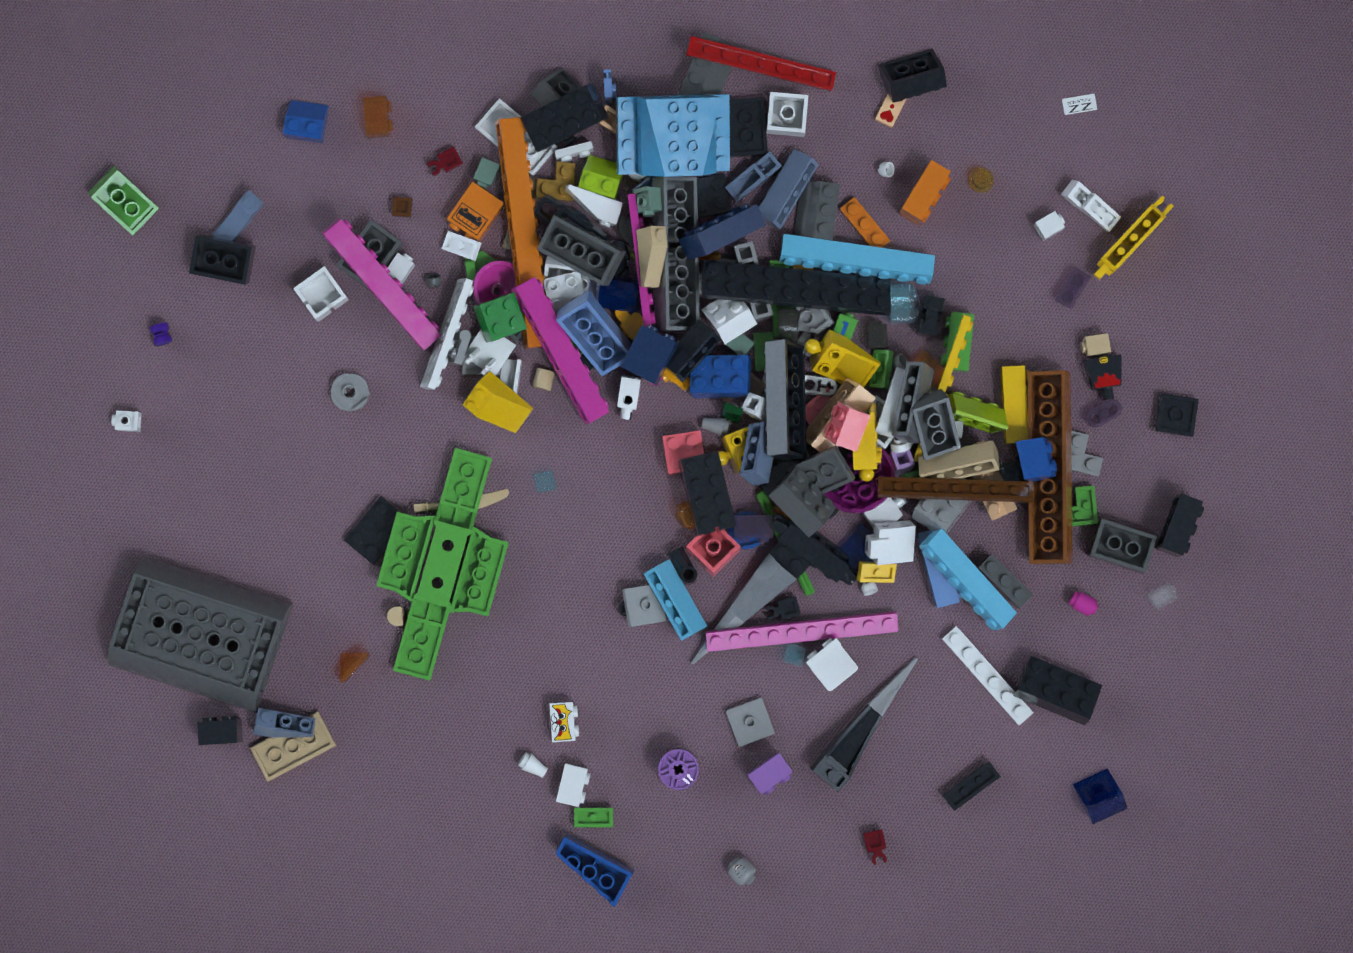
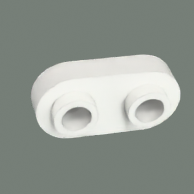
M894 437L890 442L891 451L896 453L905 452L914 443H904Z

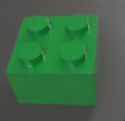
M514 292L473 306L486 343L527 329Z

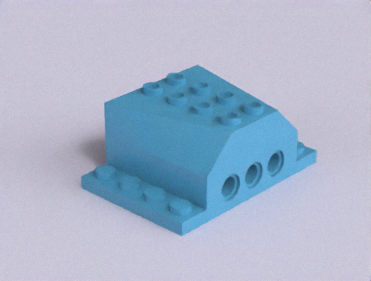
M729 94L616 97L617 174L671 177L715 174L716 171H730Z

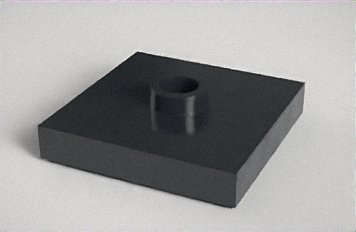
M1160 393L1154 431L1193 437L1199 399Z

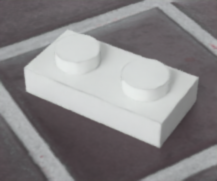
M589 141L555 150L554 152L557 161L568 162L575 156L580 158L590 156V152H594L592 142Z
M448 231L441 249L476 261L482 243Z

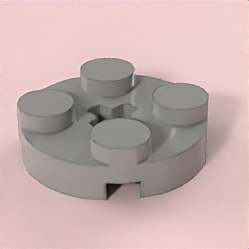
M342 374L332 384V401L339 409L347 412L363 408L370 396L367 382L356 374ZM347 388L355 389L353 397L345 396Z

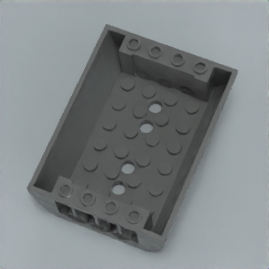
M147 556L139 563L133 574L109 645L108 663L112 667L257 713L293 603ZM160 616L164 619V625L157 628L154 625V620ZM177 622L181 623L183 627L179 634L174 633L172 630L173 625ZM214 634L218 635L220 639L219 644L216 646L211 645L209 642V638ZM232 640L238 643V649L234 652L228 649V643Z

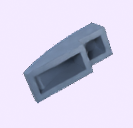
M769 151L725 188L736 202H739L783 168V165Z

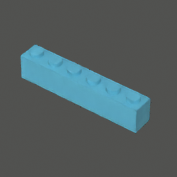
M942 528L932 531L919 546L923 555L935 564V568L940 573L945 575L949 584L960 592L961 597L970 603L974 612L986 621L985 623L990 629L994 631L1003 629L1016 615L1017 612Z

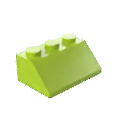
M953 392L948 395L954 421L964 422L963 425L991 434L1008 429L1005 410L998 408L997 404H985L981 402V399L970 397L969 399L960 392Z

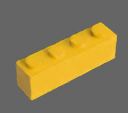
M1025 365L1001 367L1002 409L1005 410L1008 429L1004 430V445L1016 444L1017 441L1028 440V389H1026L1028 370H1025Z

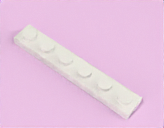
M957 626L942 638L1018 726L1033 714L1032 710L1022 699L1013 696L1015 691Z

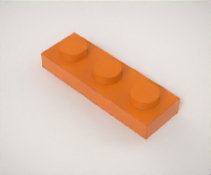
M855 197L839 209L869 246L883 248L890 242V239Z

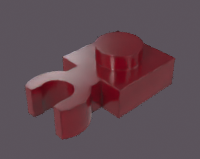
M453 146L437 155L439 161H430L427 164L428 168L431 166L437 167V170L432 172L433 176H437L442 169H445L446 173L463 165V162Z
M883 830L863 833L867 852H873L872 863L877 865L876 858L878 856H881L883 862L886 863L887 858L881 851L887 848Z

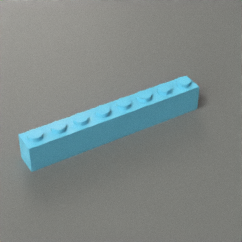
M783 234L779 262L788 266L802 265L805 268L816 267L824 271L837 270L844 274L858 273L861 276L872 275L878 276L881 279L893 278L901 282L914 281L924 285L930 284L933 278L935 255Z

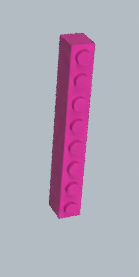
M338 218L321 233L323 237L420 349H427L441 336L438 332L440 330L438 325L434 321L429 322L426 318L428 314L421 306L417 308L413 303L415 299L409 292L404 293L401 289L403 285L396 277L392 279L388 274L390 270L384 263L379 264L376 260L378 256L371 248L367 250L363 245L365 241L359 234L354 235L351 231L353 227L346 219L342 221V219Z
M533 277L511 289V291L515 293L518 304L584 424H589L609 413L607 409L609 407L608 403L604 398H601L597 383L590 378V371L582 363L579 350L573 347L572 339L556 321L557 313L555 314L552 308L553 303L551 299L545 296L541 281Z

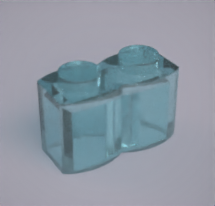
M913 284L890 285V324H912L914 319H917V308H914L913 304L914 300H917V289H913Z

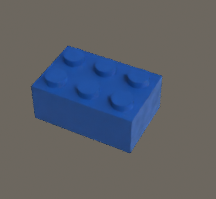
M709 355L691 373L690 394L693 398H747L749 392H751V359L748 355Z

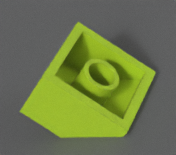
M590 155L583 169L578 188L616 200L623 175L617 174L616 162Z

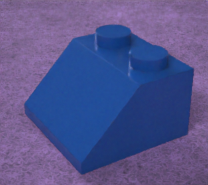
M291 100L284 123L283 135L285 138L323 143L329 106Z
M1047 438L1016 442L1024 480L1035 482L1056 476L1057 465L1051 456L1053 447Z

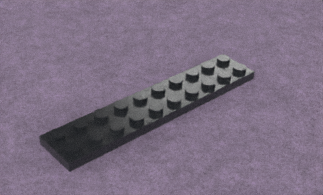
M703 260L701 298L890 316L891 278L881 279L872 276Z

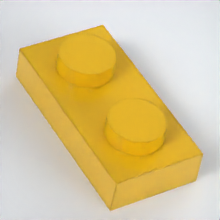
M859 562L857 581L894 583L897 564L877 565L875 562Z

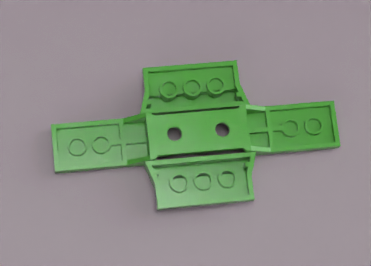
M455 448L436 516L415 517L401 512L396 513L376 585L395 591L412 602L393 671L430 681L449 613L473 612L489 616L509 542L491 538L473 526L492 460L490 457ZM433 525H435L436 528L430 546L427 561L425 564V568L423 571L420 586L418 589V593L414 594L421 572V568L423 565L426 550L428 547L431 532L433 529ZM471 534L466 554L464 557L463 565L461 568V572L459 575L458 583L456 586V590L454 593L453 601L451 604L450 597L454 587L465 543L467 540V536ZM445 540L453 542L454 547L451 551H445L442 548V543ZM435 577H440L443 580L441 588L436 589L432 586V580Z

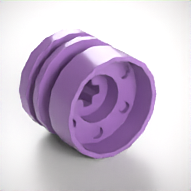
M672 749L666 752L658 765L661 781L667 787L674 790L690 787L696 781L699 773L695 757L684 749ZM679 764H681L682 770H684V772H679L678 775H676L675 769H673L674 765L678 766Z

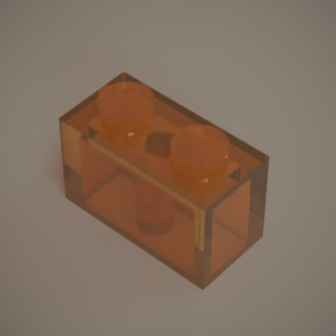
M386 96L364 97L367 138L391 137L390 131H394L393 120H389V112H392L391 101H388Z

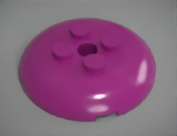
M882 449L881 463H878L877 469H873L874 477L871 481H852L840 486L837 493L829 491L824 493V495L833 502L836 509L848 513H863L877 508L887 499L878 498V477H895V469L890 456ZM849 450L846 463L856 477L859 476L860 470H854L853 451Z

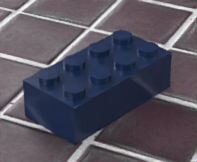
M747 203L730 209L726 214L714 217L712 221L700 224L696 229L693 228L684 232L685 236L680 238L679 241L687 260L708 255L766 226V223L758 205L750 206Z

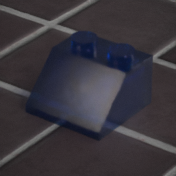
M613 278L609 286L600 285L599 304L606 309L635 313L639 294L638 280Z
M1108 768L1073 784L1092 825L1128 809L1124 795Z

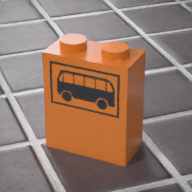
M472 181L447 217V221L450 223L448 226L456 232L460 230L465 233L464 237L480 242L505 207V204Z

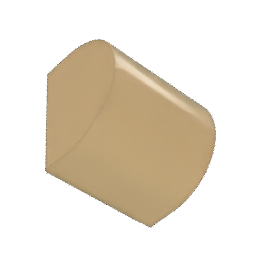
M537 368L532 387L551 392L555 372Z
M393 607L388 611L387 619L390 624L394 626L405 625L403 607Z

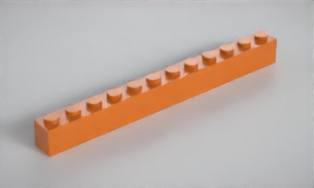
M521 117L499 119L495 122L516 287L533 277H536L544 285L545 276L541 273L543 259L537 250L540 238L536 234L538 220L537 217H534L535 199L531 195L533 182L532 179H529L531 165L526 155L528 143L524 140L526 129ZM520 307L527 329L522 330L524 349L541 348L542 345Z

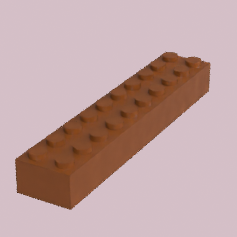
M1066 370L1028 372V440L1047 438L1051 442L1053 447L1051 456L1052 460L1056 462L1057 471H1055V477L1033 482V502L1029 503V564H1073L1071 372Z

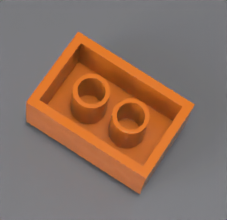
M931 160L903 205L899 215L917 226L921 222L925 223L932 211L929 209L930 206L935 207L942 195L939 191H944L952 179L949 177L951 171Z

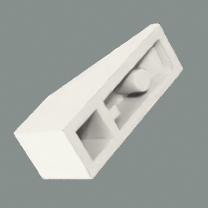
M572 185L565 186L564 190L594 220L599 221V225L610 228V226L617 224L622 202Z

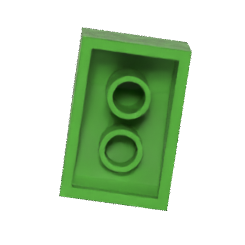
M115 165L88 192L90 197L132 236L159 209Z

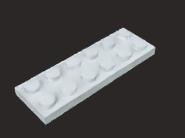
M470 279L457 280L439 331L441 336L434 345L420 385L421 388L435 390L441 383L442 376L440 374L442 369H445L447 366L448 358L446 357L448 351L453 349L455 340H453L454 334L458 333L461 322L459 320L461 314H465L467 297L471 296L474 289L472 286L473 281Z

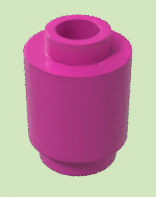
M1075 591L1069 601V605L1073 609L1086 616L1094 615L1099 606L1096 604L1097 599L1082 591L1080 593Z

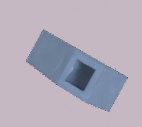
M258 708L252 734L271 738L313 737L316 718Z

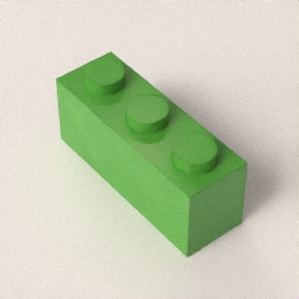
M951 312L950 316H946L945 328H948V335H944L943 340L946 354H942L941 365L944 368L963 314L971 316V321H974V314ZM973 325L971 331L965 334L966 346L964 351L960 350L958 357L961 358L957 369H953V372L967 373L969 370Z

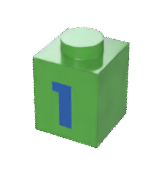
M844 312V315H839L833 331L851 340L858 320L854 319V315Z

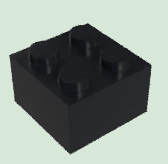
M222 716L220 721H217V717L202 718V722H197L198 745L243 742L242 719H236V716Z

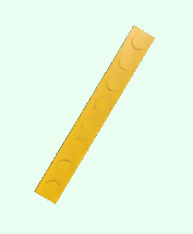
M963 314L937 390L942 389L946 392L947 386L951 387L954 376L951 374L954 368H958L961 359L958 357L960 350L964 351L967 342L964 339L965 334L971 331L974 322L971 321V316ZM918 443L913 456V460L919 462L918 457L923 456L920 443Z

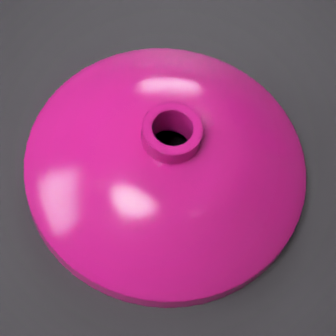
M494 261L484 265L477 272L473 281V297L477 305L512 293L511 289L516 287L513 264L505 261ZM494 288L498 290L497 295L494 293Z

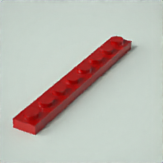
M693 36L689 37L686 56L822 90L833 91L836 76L834 71Z

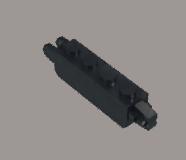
M778 512L773 514L771 526L778 533V539L783 545L789 546L796 555L806 559L813 568H818L826 578L832 579L836 583L841 580L848 585H852L857 580V573L849 566V555L816 531L808 537L790 518L788 519Z

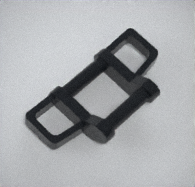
M548 194L542 198L535 210L538 216L550 224L552 217L542 210L544 203L547 201L558 208L555 215H565L589 232L592 231L606 241L609 238L595 224L585 221L569 210L567 205ZM547 228L544 230L543 234L541 235L542 238H543V236H544V234H545Z

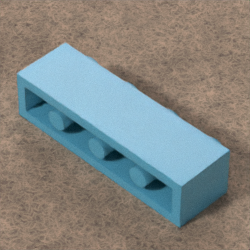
M670 559L644 573L681 641L707 627Z

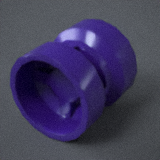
M160 323L149 327L151 334L154 336V346H162L173 342L172 336L168 332V323Z

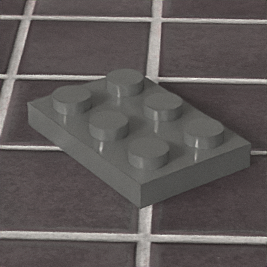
M836 445L790 465L786 469L789 473L797 466L813 484L819 487L823 494L855 479L854 474Z

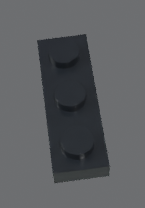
M988 761L942 796L953 811H955L1001 776L990 761Z

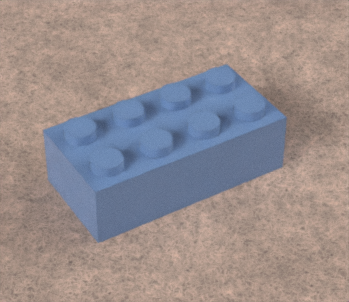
M589 290L557 311L556 321L601 376L622 364L632 343Z

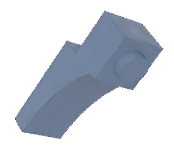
M248 190L213 235L216 238L234 241L253 221L254 216L265 204Z

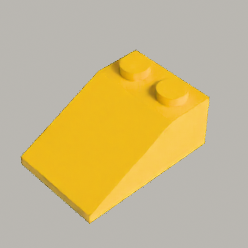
M491 371L476 384L463 403V406L477 418L514 433L519 430L534 409Z

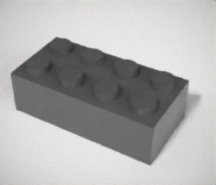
M558 215L553 216L537 248L538 251L602 286H609L626 253L621 248Z

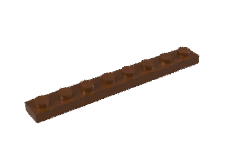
M878 477V498L1032 503L1033 482Z

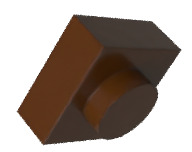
M393 197L392 217L411 218L413 198Z

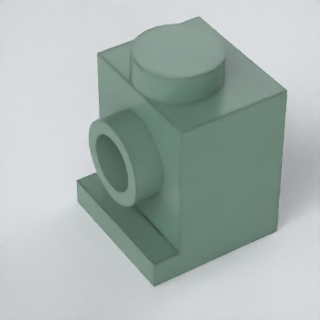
M645 186L633 190L634 194H637L638 213H642L644 217L654 216L655 212L662 211L660 188Z

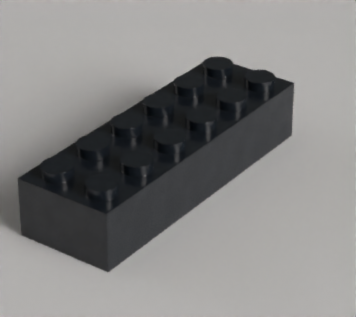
M786 339L765 342L764 356L766 367L764 374L766 377L765 413L767 424L765 430L767 433V456L786 462L804 460L807 458L804 346Z

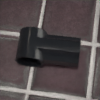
M679 547L668 553L682 582L685 585L694 584L697 580V570L692 565L684 547ZM684 572H693L694 578L686 580L683 577Z

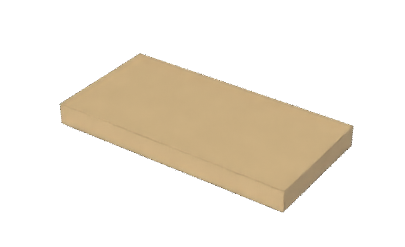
M319 711L309 716L316 718L313 737H269L250 747L267 782L337 746Z

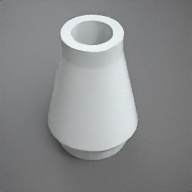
M525 753L518 763L521 770L541 778L548 770L532 753Z

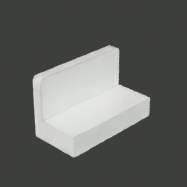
M507 359L502 366L500 380L518 394L522 360Z

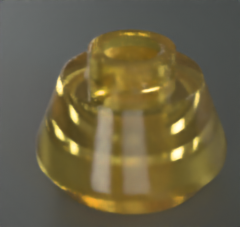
M985 167L975 168L969 175V186L975 192L985 193L993 187L994 175Z

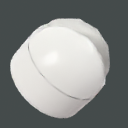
M882 162L879 165V174L883 177H891L894 174L893 163Z
M875 582L862 583L861 589L864 596L872 595L878 591Z

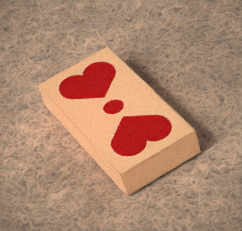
M887 94L875 121L892 129L906 99L893 103Z

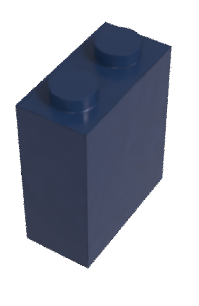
M648 324L647 327L643 325L640 327L620 367L658 385L678 344L674 342L676 338L666 333L662 336L657 333L659 329Z

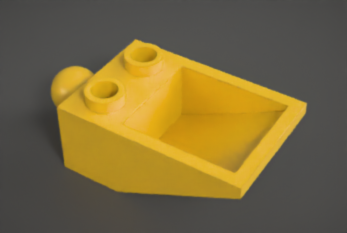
M830 329L820 343L816 339H809L805 343V350L812 354L809 357L812 371L841 384L848 377L864 388L881 365L877 359L847 337Z
M872 403L867 413L870 415L857 452L853 451L854 470H860L859 477L865 482L873 479V469H877L878 463H881L882 447H878V436L875 433L877 427L876 403Z
M749 427L721 438L726 451H718L721 465H726L729 460L735 474L741 470V457L744 455ZM735 438H738L739 445L734 443Z

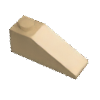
M648 226L636 230L641 287L657 288L660 284L667 250L666 227Z

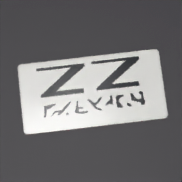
M1095 94L1062 99L1065 115L1097 110Z

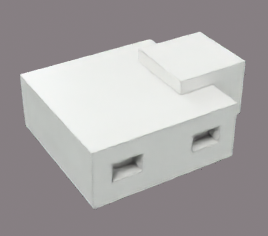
M910 520L874 524V534L866 535L865 554L877 565L912 562L914 558L916 526Z

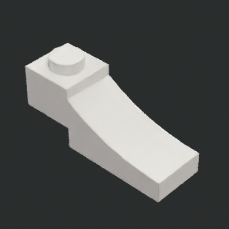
M1071 180L1061 194L1070 204L1089 216L1107 232H1110L1121 218L1099 196L1091 193L1079 181Z

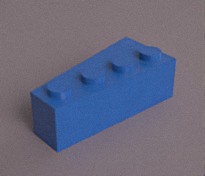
M567 833L555 853L615 908L634 869Z

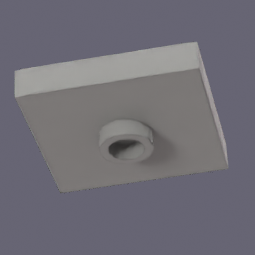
M650 585L622 589L628 627L666 621L665 611Z
M762 697L726 710L739 747L775 734Z

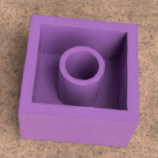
M778 752L749 772L747 776L760 794L765 793L768 795L776 789L774 787L775 784L778 782L783 784L792 778L790 776L792 770Z

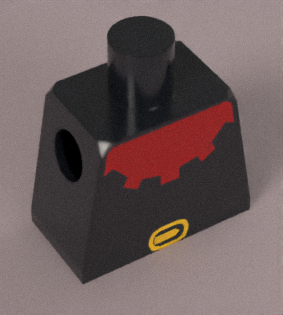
M1121 354L1083 361L1092 391L1101 390L1103 401L1115 399L1113 388L1120 387L1122 383Z

